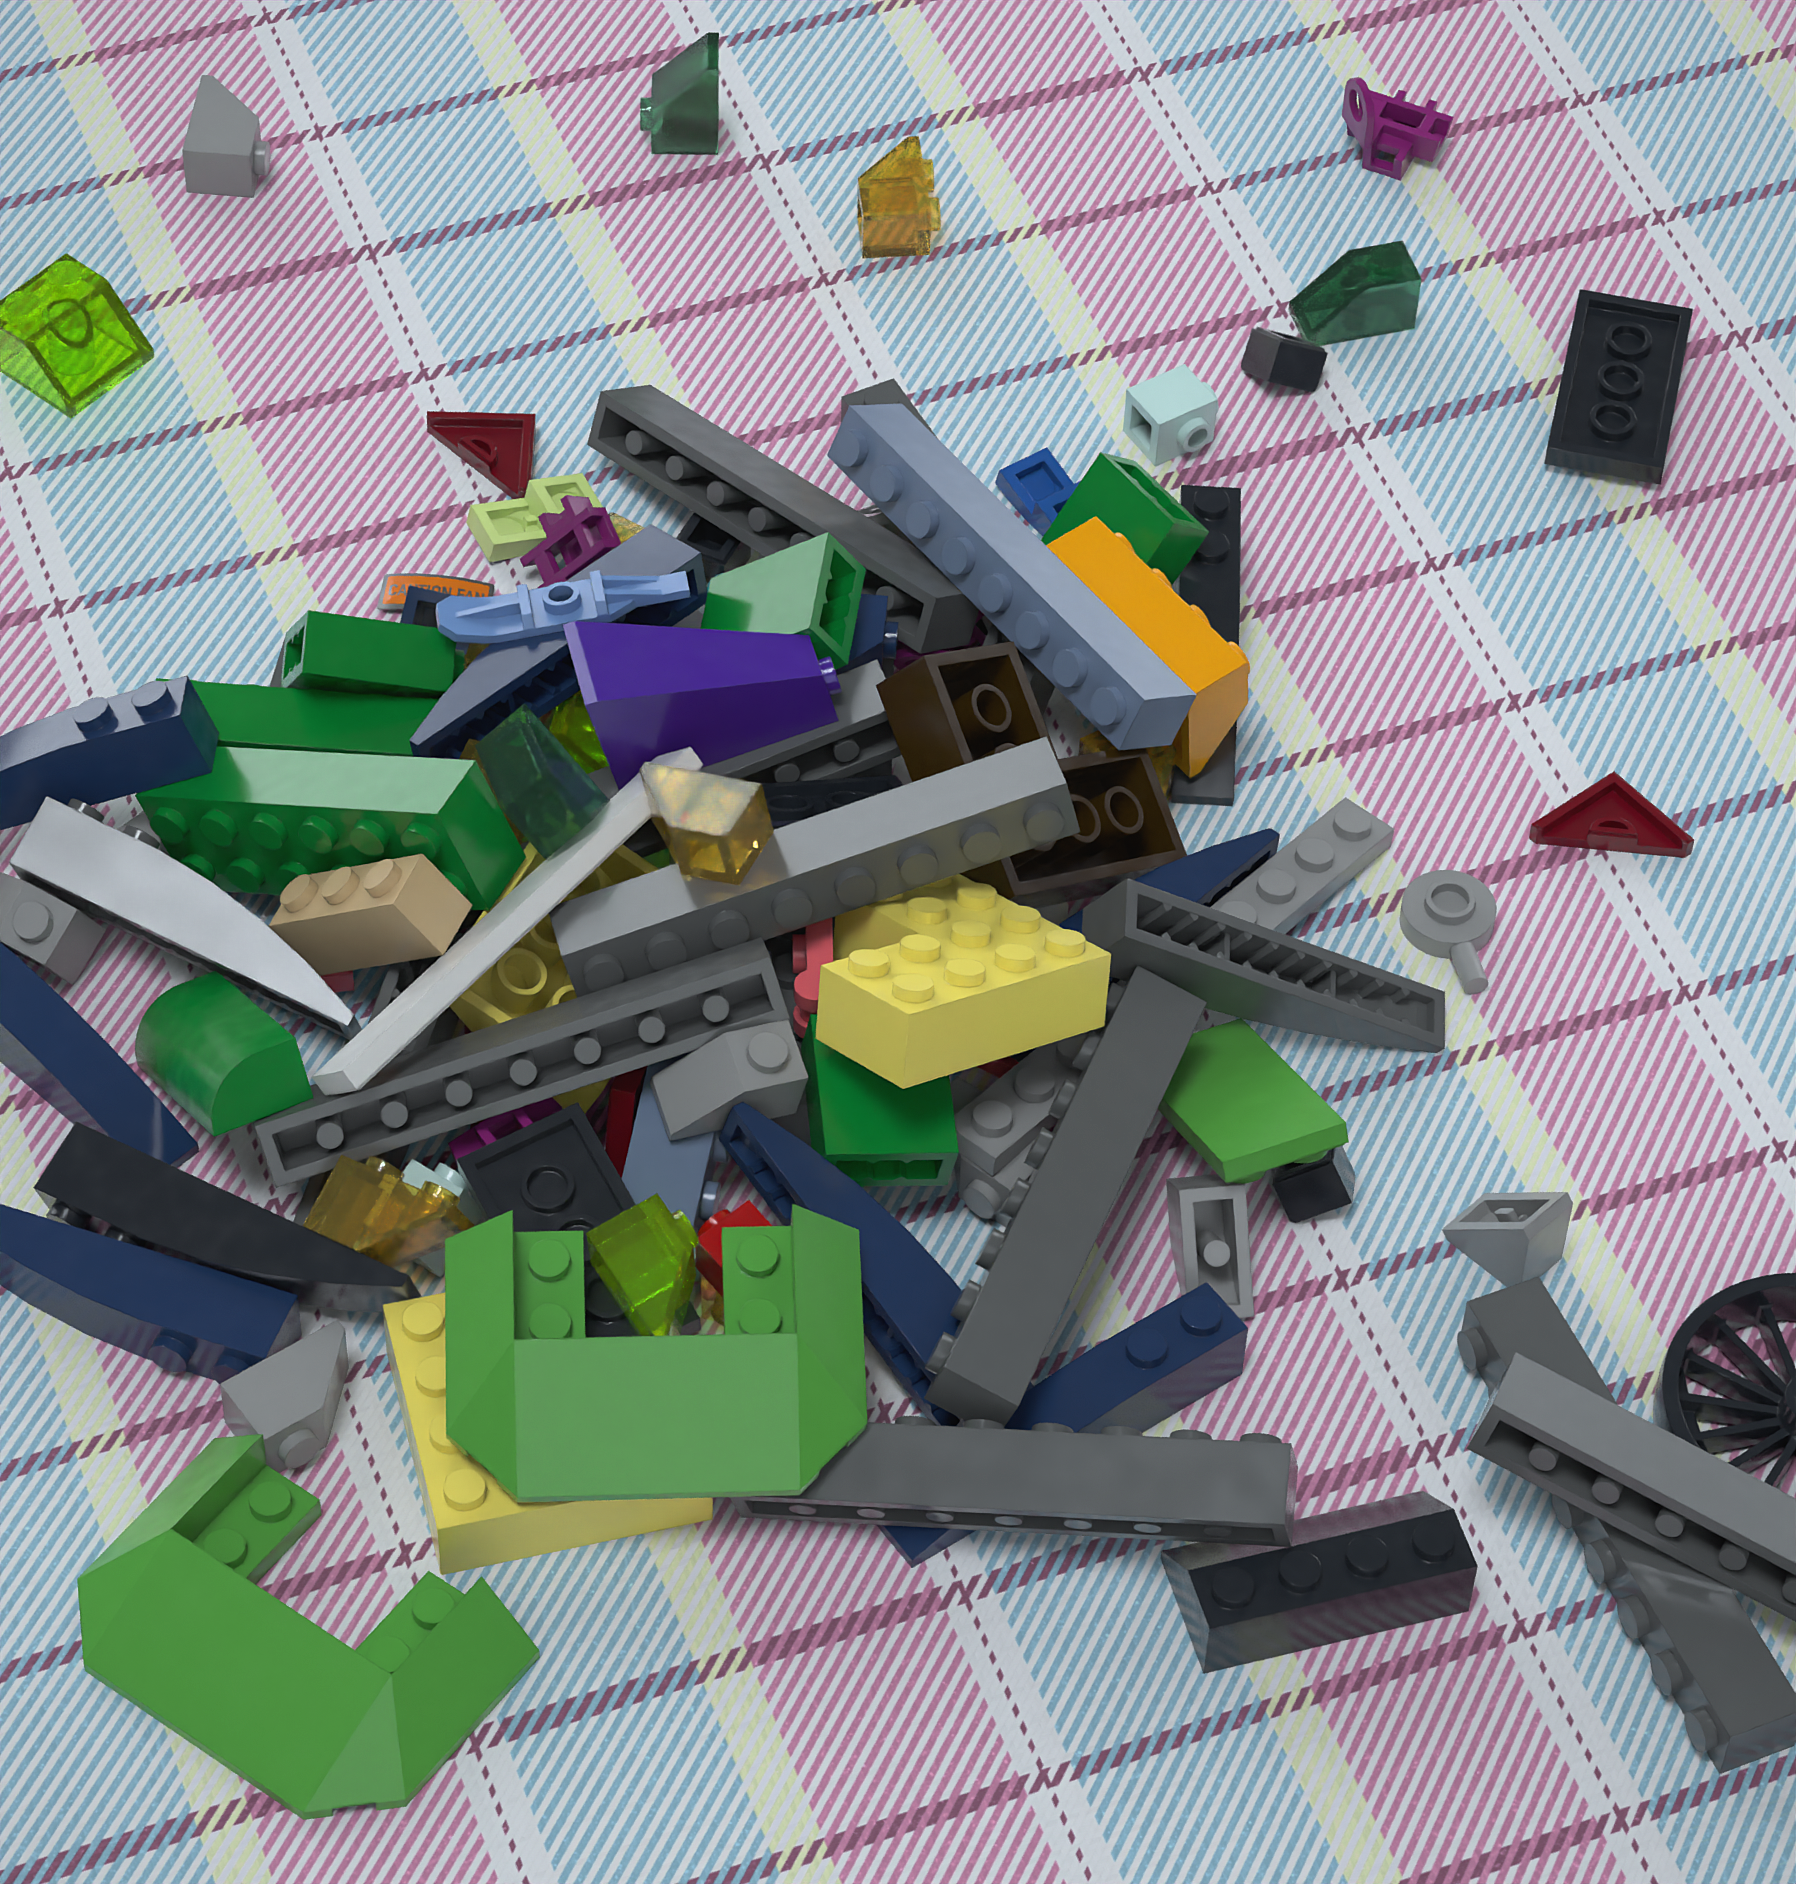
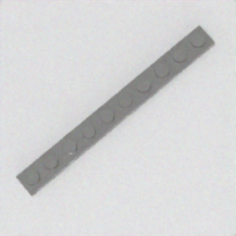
M1345 797L1210 908L1286 934L1391 847L1395 829ZM1120 980L1116 984L1124 987L1126 982ZM1102 1027L1091 1031L1099 1034ZM1088 1032L1037 1047L957 1112L954 1118L959 1153L993 1176L1035 1140L1042 1127L1047 1130L1053 1127L1058 1119L1048 1114V1111L1065 1079L1067 1078L1076 1083L1082 1070L1071 1064Z

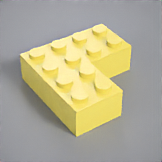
M957 874L835 916L833 962L823 964L820 967L815 1039L900 1088L905 1089L1104 1027L1111 953L1086 941L1085 936L1080 932L1063 929L1042 918L1040 912L1036 909L1019 906L998 895L994 887L983 883H976Z
M445 1293L383 1305L386 1352L441 1575L713 1520V1497L516 1502L497 1484V1479L470 1454L468 1456L464 1455L446 1438Z

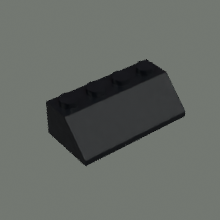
M1425 1491L1294 1520L1292 1547L1197 1542L1163 1550L1160 1557L1203 1674L1468 1612L1478 1568L1454 1508Z

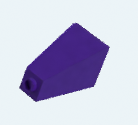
M573 621L563 625L585 707L619 791L659 755L691 747L703 763L701 768L839 721L831 699L832 695L842 692L830 656L818 660L809 635Z

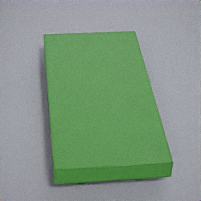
M1242 1018L1192 1034L1158 1106L1161 1114L1226 1183H1251L1261 1179L1267 1170L1292 1162H1315L1322 1159L1328 1150L1349 1143L1346 1122Z

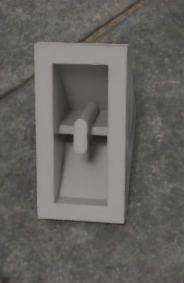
M1568 1192L1485 1193L1446 1225L1442 1231L1447 1241L1503 1285L1510 1287L1538 1276L1540 1278L1562 1259L1573 1201Z

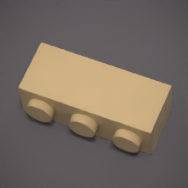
M417 854L353 867H342L337 870L310 875H300L292 880L281 893V905L268 926L320 976L442 956L445 954L472 904L423 854Z

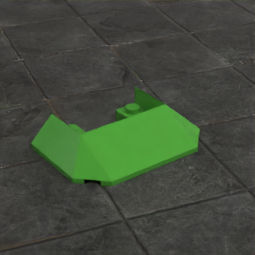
M792 1204L791 1226L722 1227L724 1334L585 1338L583 1231L514 1232L513 1210L446 1238V1438L464 1455L468 1456L470 1454L497 1479V1484L516 1502L800 1495L819 1476L820 1470L845 1445L848 1447L867 1428L868 1424L859 1229Z
M263 1434L214 1438L77 1578L85 1671L303 1820L333 1816L332 1809L374 1803H376V1811L406 1807L540 1658L539 1649L482 1576L464 1594L430 1571L417 1582L355 1650L256 1585L322 1515L320 1499L267 1466Z

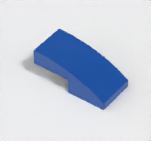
M1047 447L999 470L995 484L1009 502L1042 536H1044L1080 483V481L1075 484L1072 482Z

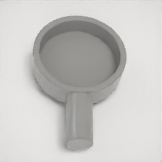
M1436 870L1417 877L1407 886L1402 898L1399 921L1404 936L1414 947L1428 955L1452 959L1463 989L1467 994H1478L1488 987L1489 983L1477 952L1489 942L1493 934L1497 912L1493 894L1480 880L1460 871Z

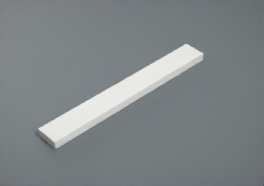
M688 747L659 755L653 759L312 1076V1079L325 1095H337L360 1090L701 771L703 763L693 749Z

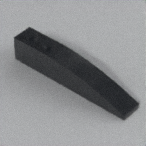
M1181 485L1179 503L1209 533L1176 579L1175 592L1189 606L1196 605L1206 615L1211 627L1227 643L1234 642L1239 646L1241 488ZM1237 720L1197 775L1189 778L1172 761L1171 803L1233 806Z
M75 1122L33 1187L49 1208L46 1214L48 1219L298 1295L299 1304L347 1311L383 1313L384 1304L422 1297L409 1275L79 1122Z

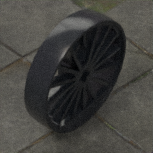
M1796 1273L1772 1274L1748 1279L1721 1290L1700 1304L1685 1319L1671 1341L1661 1364L1653 1401L1654 1425L1708 1453L1755 1445L1728 1462L1746 1473L1751 1472L1782 1452L1764 1481L1777 1488L1796 1457V1367L1776 1321L1796 1320ZM1751 1324L1759 1327L1779 1377L1733 1330ZM1711 1343L1716 1344L1750 1380L1697 1354ZM1685 1375L1734 1400L1689 1393ZM1696 1419L1735 1425L1700 1432Z

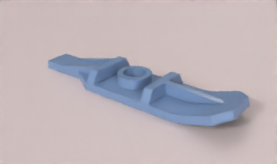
M600 570L590 572V579L574 582H557L547 587L528 590L527 584L516 586L517 592L499 596H449L437 603L435 612L438 632L454 642L488 644L564 631L563 625L573 621L608 623L636 607L684 599L691 596L686 571L660 576L601 575Z

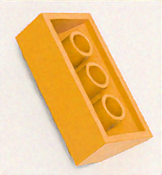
M1095 516L1046 546L1197 694L1172 744L1158 746L1189 778H1192L1201 772L1248 704L1249 661L1243 650L1236 643H1227L1211 627L1206 615L1196 605L1189 606L1173 591L1169 580L1159 569H1151L1135 554L1131 543L1123 534L1119 532L1114 534Z

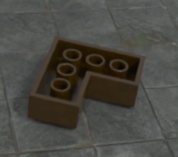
M1014 641L925 655L876 685L912 782L1047 736L1066 780L1080 832L959 873L960 875L976 883H983L994 887L998 895L1019 906L1037 909L1103 895L1126 878L1134 880L1160 866L1187 856L1146 748L1118 750L1116 748L1058 759Z

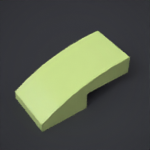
M583 473L529 480L524 498L470 505L466 523L488 561L494 562L523 556L544 541L547 536L538 516L544 512L560 514L565 509L560 500L564 496L589 497L593 507L603 506Z

